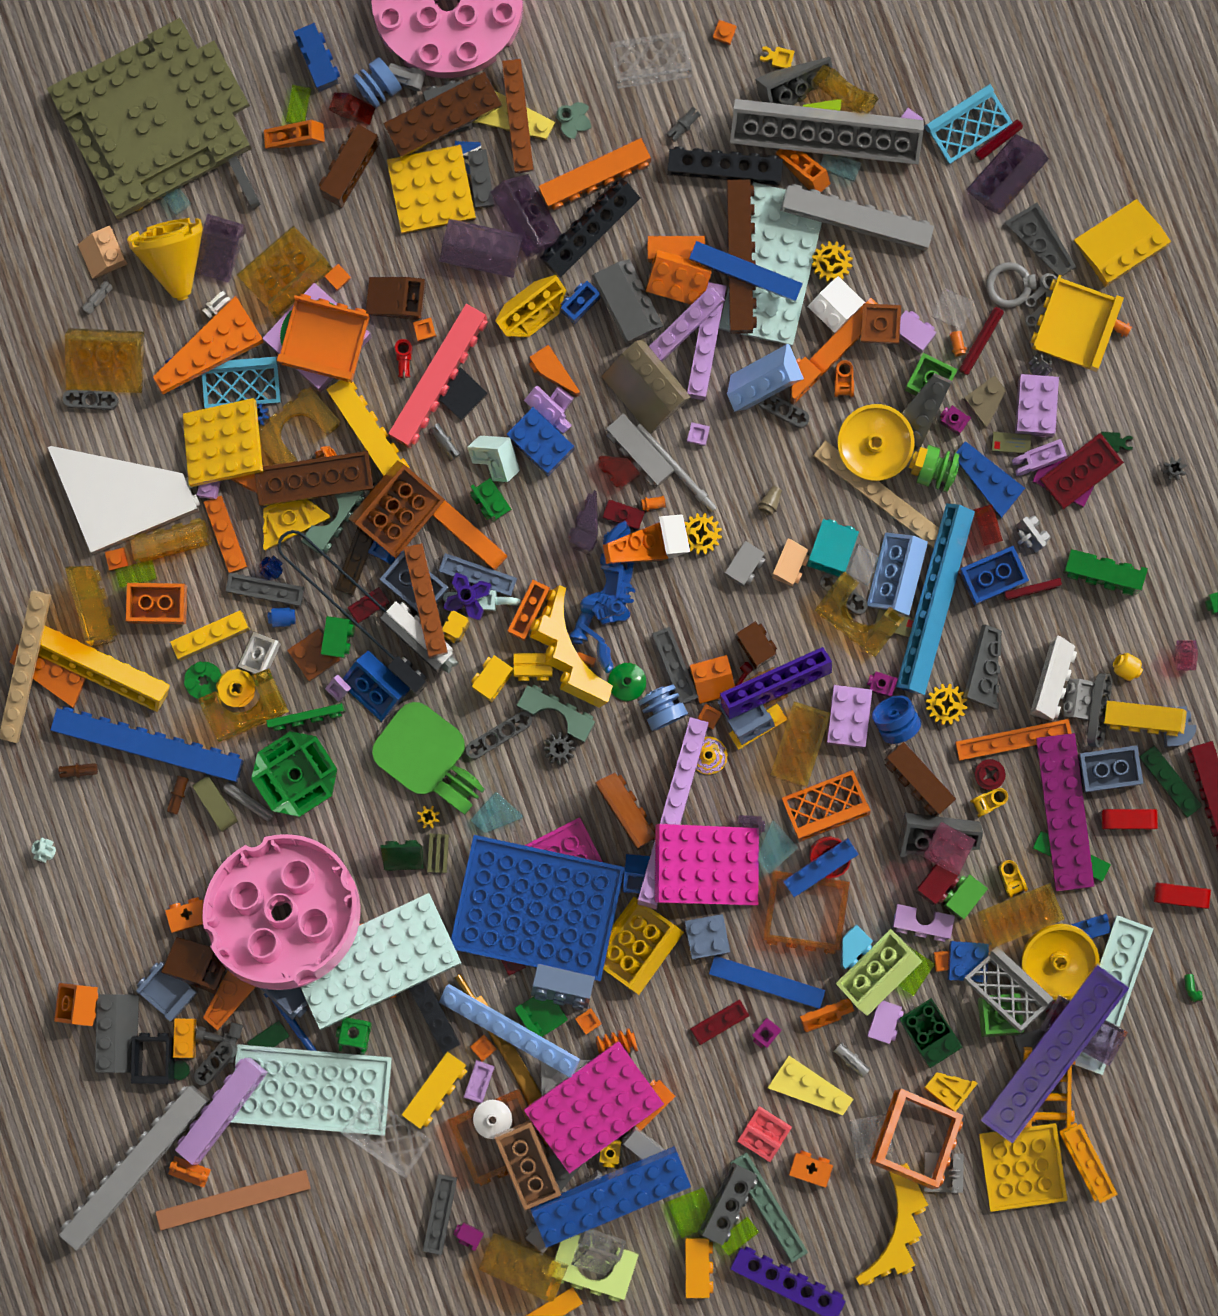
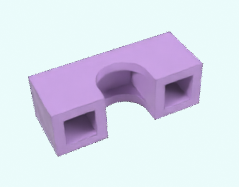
M896 905L892 928H896V932L907 934L908 931L915 932V936L923 938L931 935L934 936V940L943 942L946 939H951L954 915L934 912L932 922L929 925H921L916 920L917 908Z

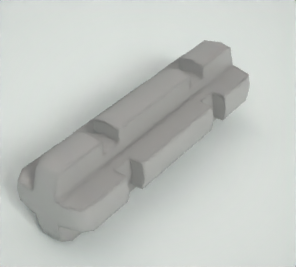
M104 281L100 285L101 288H98L88 299L89 302L82 306L86 313L91 314L95 310L94 307H97L107 296L106 293L112 290V285L107 281Z

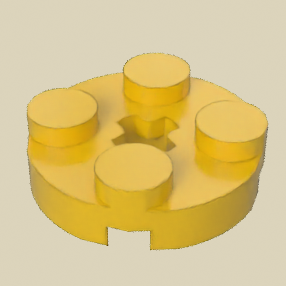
M240 669L228 670L220 676L216 684L218 697L228 706L243 707L250 703L254 697L255 681L246 671ZM233 684L241 685L239 687V693H237L236 691H231L233 688Z

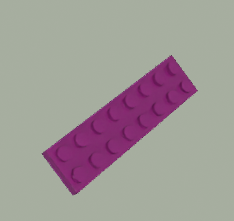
M1075 733L1036 738L1055 891L1095 887Z

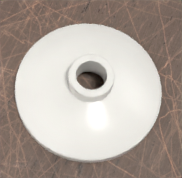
M484 1101L474 1112V1127L483 1137L495 1139L496 1134L510 1129L512 1124L511 1111L501 1101ZM492 1116L496 1118V1122L493 1124L489 1122V1118Z

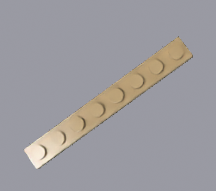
M826 440L813 457L917 537L927 541L928 545L934 549L939 527L879 481H869L854 475L842 462L839 451Z
M34 590L30 594L0 729V739L18 743L51 600V595Z

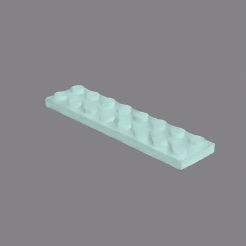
M1116 915L1099 966L1127 985L1129 990L1075 1060L1076 1066L1103 1075L1153 928Z

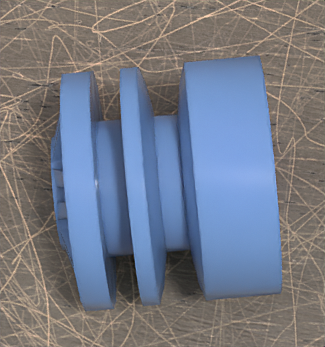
M377 57L368 64L372 73L368 74L364 69L360 70L364 79L357 73L353 75L357 89L365 100L375 108L380 106L377 97L383 103L386 102L383 92L386 91L390 96H394L402 90L400 83L380 57Z
M674 684L655 689L638 701L640 706L649 704L648 707L642 710L643 713L653 712L654 714L647 719L652 732L688 715L683 703H673L679 697V694L669 695V693L676 690Z

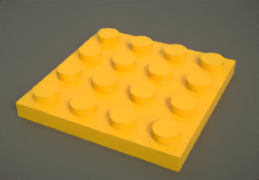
M461 145L411 154L402 158L387 159L402 234L476 219Z
M254 398L183 413L188 482L191 487L263 472L257 403Z
M1056 1123L1032 1126V1128L1025 1127L1013 1144L996 1131L979 1134L990 1212L1068 1201Z

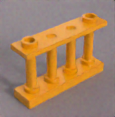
M1024 1047L1023 1062L1031 1053L1032 1047ZM1072 1065L1059 1081L1066 1082V1093H1050L1045 1100L1066 1101L1065 1113L1036 1112L1025 1127L1032 1128V1122H1035V1120H1065L1066 1127L1071 1128V1122L1075 1120V1113L1071 1111Z
M1075 1122L1071 1124V1128L1066 1127L1058 1131L1093 1200H1098L1099 1203H1102L1118 1195L1082 1124L1077 1125Z

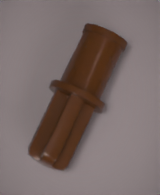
M76 763V765L59 766V772H61L59 777L80 778L81 776L98 774V767L96 763L81 765Z
M177 775L173 792H170L172 795L167 812L178 814L182 799L185 798L184 793L189 781L188 778Z

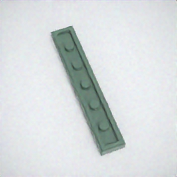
M747 1152L731 1161V1165L735 1163L757 1174V1183L753 1189H750L749 1194L791 1262L793 1263L809 1253Z

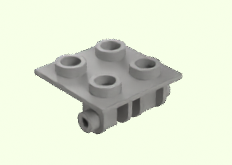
M925 1152L924 1176L932 1179L940 1153ZM950 1153L951 1161L949 1166L945 1168L943 1184L937 1189H930L924 1186V1192L963 1193L964 1153Z

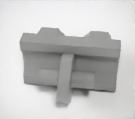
M1026 516L1015 525L1019 530L1017 534L1021 538L1017 543L1019 545L1025 543L1028 548L1032 547L1035 553H1037L1047 545L1046 542L1051 536L1045 530L1041 533L1036 530L1035 527L1040 524L1036 516L1029 518Z

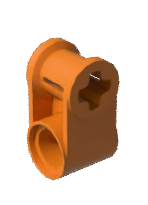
M847 360L840 361L836 366L834 397H838V395L854 397L853 365ZM846 365L849 368V373H840L839 367Z

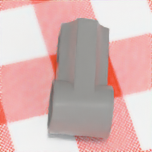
M390 63L389 69L400 84L405 85L408 89L421 91L426 75L425 71Z

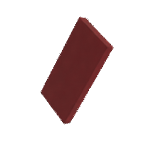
M1099 433L1043 476L1040 481L1062 510H1064L1124 462L1104 436Z

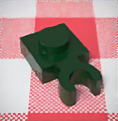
M1100 432L1116 453L1119 452V447L1125 451L1133 449V447H1128L1125 443L1127 440L1132 441V436L1120 438V433Z

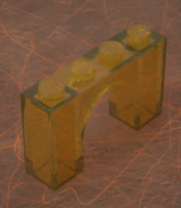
M311 387L300 391L295 401L286 403L283 406L284 410L279 414L275 413L268 419V424L264 427L262 425L259 427L260 446L275 464L298 461L284 445L281 437L282 428L289 419L296 416L308 417L317 424L326 436L330 435L341 425L339 419Z
M844 571L814 611L820 617L833 624L837 630L846 634L851 641L864 648L867 653L876 657L905 618L889 607L881 619L873 625H863L856 622L848 612L847 600L859 582Z
M270 668L252 675L255 687L259 693V699L255 706L247 711L231 712L227 710L216 691L199 698L202 711L218 742L246 732L255 726L267 722L266 720L280 717L289 712L286 701Z

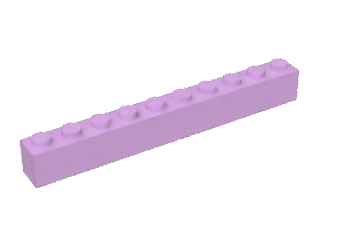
M691 717L689 719L660 824H681L709 722ZM655 842L638 898V905L657 909L658 903H655Z

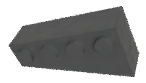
M905 813L897 847L900 857H907L909 854H916L918 856L930 852L939 854L954 850V852L979 850L983 830L979 821Z

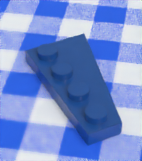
M965 441L956 452L959 454V465L974 482L977 489L981 491L988 503L995 509L998 516L1002 518L1025 488Z

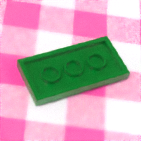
M341 703L266 721L268 728L273 729V731L285 730L286 725L292 724V727L305 725L304 721L311 720L312 723L324 721L323 717L330 716L331 719L342 717V713L346 712L345 705Z

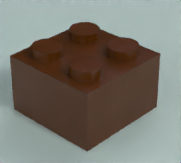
M756 621L737 632L735 636L755 670L775 658L777 650L772 640L768 641L766 638L767 632L761 623L758 625Z

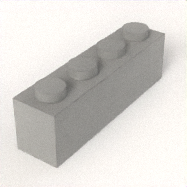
M624 413L606 428L607 438L613 444L616 442L621 447L619 451L626 458L629 456L634 461L631 464L638 472L643 471L646 475L644 477L651 486H660L674 473L672 466Z

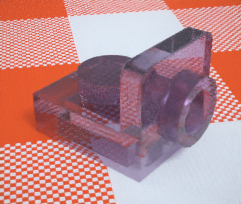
M738 815V824H742V827L753 828V825H757V836H761V832H765V821H762V816Z

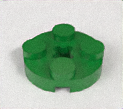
M199 661L187 670L184 677V685L188 693L199 700L210 699L218 695L216 684L222 674L214 664ZM208 676L207 681L209 683L201 686L199 678Z

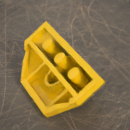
M556 275L534 281L504 304L495 322L505 336L530 337L560 313L561 303L567 290Z

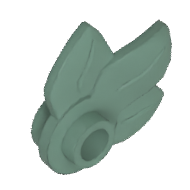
M576 102L571 106L563 105L557 110L556 116L561 123V130L568 138L575 139L577 131L591 129V122L585 115L589 109L588 105ZM567 112L569 113V117L564 118L562 114Z

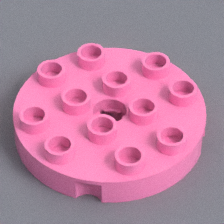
M371 0L372 12L378 33L388 50L403 59L405 66L421 69L426 72V75L438 78L468 76L496 62V55L505 46L510 47L515 39L523 14V0H460L456 8L451 11L440 9L438 4H435L436 0Z
M283 834L264 837L263 842L257 847L244 845L222 863L214 874L206 891L203 905L204 929L209 934L210 947L218 959L240 980L250 985L270 990L298 988L310 984L329 973L349 951L356 937L360 922L358 890L344 863L328 847L313 839L298 835ZM288 903L292 908L290 916L285 920L275 921L271 914L274 907Z

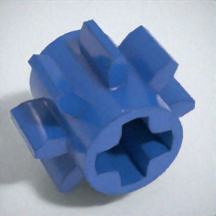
M260 403L259 407H257V414L260 411L262 417H258V424H262L264 427V421L270 420L266 416L269 410L268 408L263 410V405Z

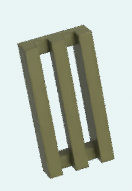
M430 833L427 872L447 873L449 834ZM437 838L436 864L434 869L432 868L433 840ZM441 838H445L443 869H439Z

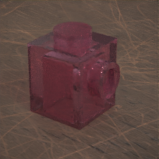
M1177 640L1175 650L1176 669L1183 671L1196 670L1198 658L1196 640Z

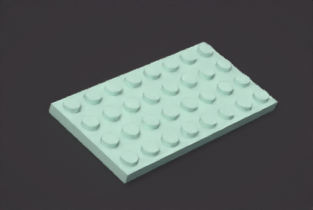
M753 182L754 197H751V204L755 206V215H751V223H755V234H751V239L755 241V253H752V260H756V265L801 282L803 285L796 302L756 287V290H753V298H756V309H753V317L757 316V328H753V333L742 335L793 346L813 262L812 256L815 254L822 222L780 211L785 189ZM728 287L719 329L730 332Z
M428 893L360 925L353 944L339 964L320 979L301 986V989L319 1029L322 1030L462 963L431 895Z
M237 1044L238 1051L235 1066L241 1059L252 1058L268 1073L231 1122L385 1135L392 1057Z

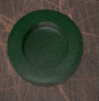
M181 1060L175 1061L174 1078L177 1080L187 1078L190 1074L188 1063Z

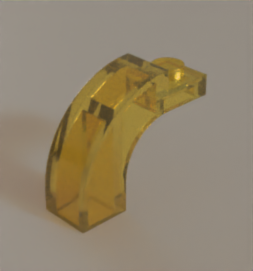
M825 65L822 66L813 79L826 94L834 100L842 99L841 104L856 113L864 112L869 114L879 100L875 94L855 87L845 80L834 68Z

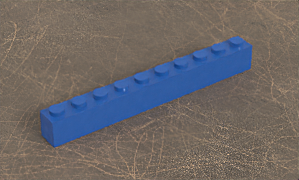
M65 706L62 709H56L51 726V731L238 782L244 760L239 759L240 755L231 752L228 755L221 754L222 750L210 747V750L203 749L202 744L192 742L191 745L185 744L184 739L173 737V740L167 739L166 734L155 732L154 735L147 733L148 729L136 727V730L129 728V724L118 721L116 725L110 723L111 719L101 716L98 720L92 718L93 714L81 711V714L73 713L74 709Z

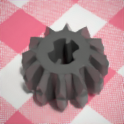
M558 732V739H555V736L551 734L550 736L553 741L545 740V743L550 745V747H543L544 751H550L545 757L553 756L550 760L552 764L555 762V759H558V765H561V759H564L566 764L569 763L566 756L574 758V755L569 752L576 751V747H569L574 743V740L566 742L569 738L568 734L564 736V739H561V732ZM557 744L558 746L562 744L565 751L563 753L560 751V754H558L554 747Z

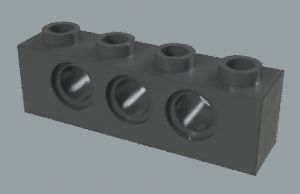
M732 1163L698 1231L699 1234L722 1246L724 1242L728 1241L733 1224L735 1225L739 1220L740 1214L738 1213L741 1207L746 1205L750 1189H753L757 1183V1174ZM741 1182V1190L735 1192L734 1186L737 1183ZM733 1200L732 1208L726 1209L727 1201ZM724 1218V1224L721 1227H717L718 1219Z

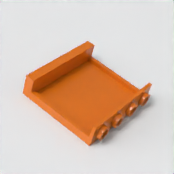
M306 294L294 295L295 301L281 353L277 357V363L352 383L370 319L369 314L361 308L352 310L348 309V306L345 304L337 303V305L329 304L330 301L321 298L318 301L313 300L311 296Z

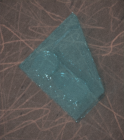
M495 792L474 815L471 821L484 833L520 820L524 816L501 795Z
M774 820L770 824L757 857L759 863L769 874L798 849L795 843Z

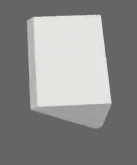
M683 515L660 516V525L668 558H674L690 552Z
M253 632L238 667L265 679L281 644L277 640Z

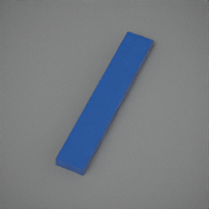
M696 241L689 258L691 261L796 302L803 285L801 282Z
M714 956L709 972L710 975L818 1009L821 1007L825 994L823 989L718 956Z

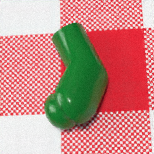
M1184 975L1185 989L1190 1000L1193 1002L1202 1001V991L1195 990L1194 975Z

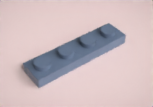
M446 553L439 568L440 573L454 577L455 573L465 575L469 583L476 584L479 581L490 583L492 585L491 590L510 597L517 578Z

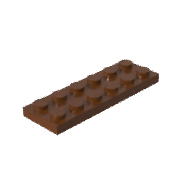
M483 72L383 124L402 158L502 107V104L486 73Z
M368 451L263 466V472L255 473L259 506L374 489Z

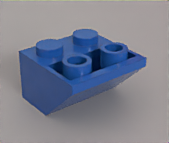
M626 854L623 893L640 894L650 856Z

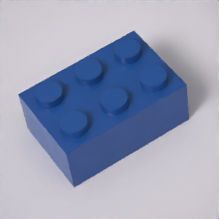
M534 407L507 433V437H510L511 442L548 477L575 450L574 445Z
M1014 546L959 570L974 606L1006 591L1022 586L1029 581Z

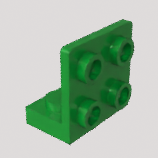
M491 478L477 487L474 484L470 486V496L476 505L480 503L482 506L480 508L486 520L491 519L492 522H495L512 510Z
M532 997L514 1008L527 1029L541 1037L568 1021L560 1006L549 999L540 1001Z

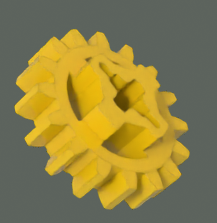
M828 241L826 247L822 243L820 246L821 250L815 249L817 255H813L812 259L816 262L812 263V267H816L814 274L820 273V280L825 277L826 283H828L830 279L834 280L838 276L843 280V274L849 275L847 269H852V265L848 262H851L853 257H848L850 250L844 251L845 245L838 247L837 241L835 245ZM830 250H831V253H829V254H827V255H822V254L825 253L826 251H830ZM838 252L843 256L844 260L840 259ZM831 259H835L833 266L829 262ZM820 265H824L827 271H823ZM837 269H840V270H841L840 272H838V273H836V274H833V272H834L835 270H837Z
M696 513L695 519L690 516V522H684L690 552L694 549L697 555H699L700 551H703L704 555H706L707 549L713 552V545L719 546L716 540L722 539V536L718 535L722 528L716 527L719 522H712L713 516L709 519L706 518V513L703 514V517ZM700 522V525L696 528H690L693 524ZM707 523L713 528L714 532L709 531L706 526ZM702 526H704V534H707V536L703 535L701 542H699V534H696V532L699 533ZM689 536L696 540V545L691 542ZM712 540L710 544L703 546L705 541Z
M941 684L940 690L934 687L935 693L929 692L928 695L931 699H927L926 703L930 704V706L926 710H931L932 712L929 717H936L935 723L941 720L942 725L946 721H948L949 725H952L953 720L956 722L960 721L958 716L964 717L965 714L962 710H966L967 706L963 705V703L967 699H962L961 697L964 692H957L958 686L951 689V684L947 688H945L944 684ZM945 692L943 698L935 699L938 694ZM952 694L957 697L959 702L954 701ZM948 697V703L951 704V706H949L945 712V706L942 705V703H944ZM934 707L939 708V710L941 711V715H939L935 711ZM958 710L955 715L948 717L950 711Z

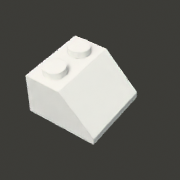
M838 276L808 305V308L836 333L865 302Z

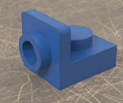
M375 541L368 552L389 565H392L397 559Z

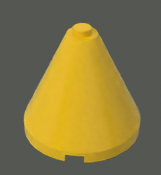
M189 218L162 222L146 227L147 231L141 235L137 231L127 238L129 248L173 298H177L178 301L187 299L192 291L203 225L199 218H195L196 223H191Z

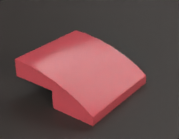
M759 1106L737 1142L771 1162L792 1126Z

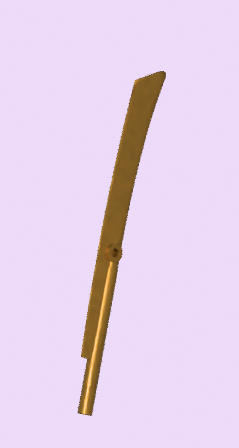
M462 974L454 977L464 993L487 1005L482 996L477 998L474 996ZM487 1030L515 1077L528 1105L532 1104L542 1094L514 1045ZM541 1135L545 1147H548V1146H549L548 1143L545 1141V1139H544L543 1136Z

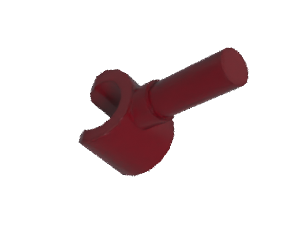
M745 662L740 667L744 673L735 686L742 684L744 679L752 672L753 667L750 663Z

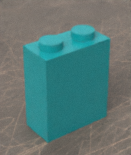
M823 519L807 566L843 578L859 531L852 526H842L834 520Z

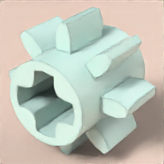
M44 838L36 840L31 848V852L35 854L33 858L44 863L47 860H51L56 852L55 847L52 846L54 842Z

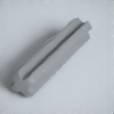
M228 782L224 786V792L264 820H271L274 815L273 812Z

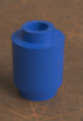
M290 607L272 608L271 612H268V624H272V627H291L292 624H296L295 609H290Z

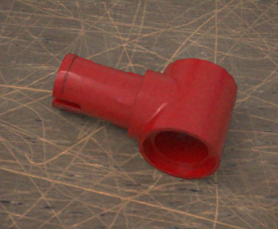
M400 339L395 344L398 378H404L403 372H405V378H410V361L413 349L408 340ZM407 345L409 350L406 353H400L398 351L399 347Z

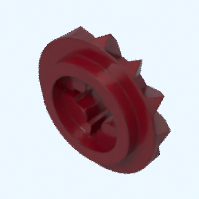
M993 759L982 761L975 770L977 784L987 790L999 788L1006 777L1003 765ZM985 768L989 771L997 770L993 775L994 780L991 778L983 779L987 775Z

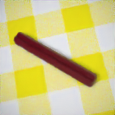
M998 307L993 309L959 368L962 374L969 375L1004 314L1002 309Z

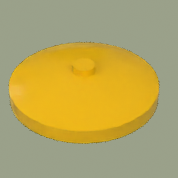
M870 404L860 407L845 419L838 435L839 455L848 470L862 479L869 481L890 479L899 474L912 457L914 451L912 427L903 414L890 406Z
M1054 924L1037 931L1026 943L1021 958L1022 970L1054 1000L1058 1001L1071 999L1095 966L1100 964L1098 950L1090 936L1078 927L1068 924Z

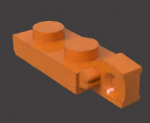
M848 998L832 1005H826L819 1010L807 1012L805 1015L800 1016L804 1031L809 1032L839 1021L841 1016L854 1012L851 1000Z

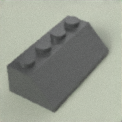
M630 259L617 262L592 275L625 343L649 337L663 327L660 317Z
M98 994L95 1072L131 1073L132 1037H138L139 995Z

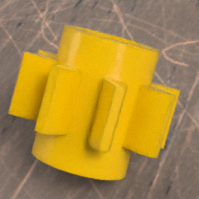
M423 806L424 811L422 813L417 812L421 816V819H418L417 822L423 821L424 829L427 825H430L433 829L434 822L440 823L436 819L440 812L434 813V806L430 810ZM431 812L433 820L425 822L424 814L428 815Z

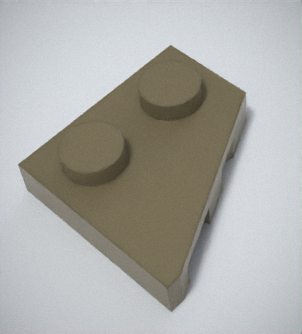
M994 375L964 397L966 403L985 428L989 425L1006 389Z

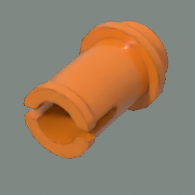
M1116 319L1113 330L1120 333L1122 337L1123 335L1127 337L1132 327L1129 326V323L1125 324Z
M962 331L950 333L953 346L952 353L955 356L965 355L967 347H964Z
M664 496L648 499L644 497V499H641L643 511L649 512L650 509L666 508Z

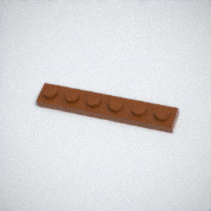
M521 59L502 61L514 169L515 173L531 172L534 169Z
M423 544L404 547L428 657L446 655L448 651Z

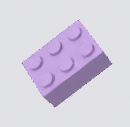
M1026 374L1019 376L1015 433L1053 437L1055 435L1059 377Z
M833 686L826 744L863 749L866 747L872 697L871 689Z

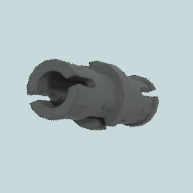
M692 107L666 133L669 138L676 133L671 139L673 142H676L685 131H688L690 125L701 116L699 111L696 112V108Z
M437 423L434 426L438 433L433 427L429 431L437 440L439 448H442L449 460L453 461L455 457L451 452L456 457L460 456V453L452 444L451 437H447L440 424Z

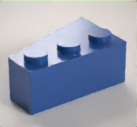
M315 23L293 31L318 92L339 84L338 77L341 76L337 67H333L331 64L333 57L330 50L325 49L323 45L326 43L322 32L318 33Z

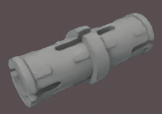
M842 1042L833 1051L846 1062V1066H850L862 1078L870 1070L858 1058V1055L852 1053Z

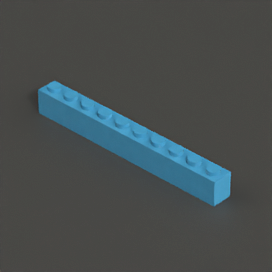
M946 503L897 681V688L922 695L926 693L975 511L962 505Z

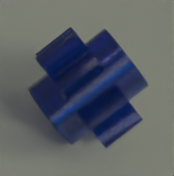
M274 555L271 558L267 556L260 562L262 570L259 573L268 580L271 577L277 579L283 572L281 567L283 562Z

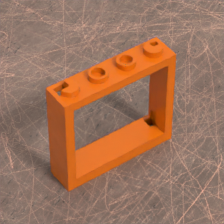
M894 1090L870 1163L927 1188H939L944 1182L945 1176L943 1174L945 1168L949 1166L951 1161L949 1157L951 1150L955 1148L957 1143L955 1138L963 1126V1115L906 1090ZM905 1099L952 1119L932 1179L885 1159Z

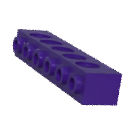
M821 647L720 693V704L730 720L831 674L832 661L824 647Z
M750 1247L739 1248L730 1267L731 1270L822 1316L840 1315L846 1302L842 1299L843 1294L835 1290L831 1293L825 1290V1285L817 1281L813 1284L807 1281L809 1277L799 1272L795 1275L790 1272L791 1268L783 1264L777 1266L772 1263L773 1259L765 1255L762 1258L755 1255L756 1251ZM751 1260L759 1262L757 1270L752 1271L748 1268V1263ZM768 1269L776 1270L777 1275L774 1279L766 1277ZM792 1278L794 1285L791 1288L784 1287V1279ZM805 1286L810 1287L812 1290L811 1295L808 1297L801 1295V1289ZM822 1295L829 1297V1302L825 1306H821L818 1303V1299Z

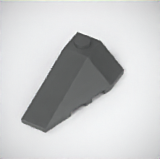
M830 57L772 71L756 78L758 96L762 102L795 105L799 100L803 101L807 97L806 94L812 89H817L834 75L832 61Z

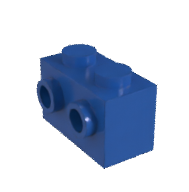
M588 281L584 284L580 283L575 288V293L571 297L568 296L561 303V312L574 325L601 298L600 292Z

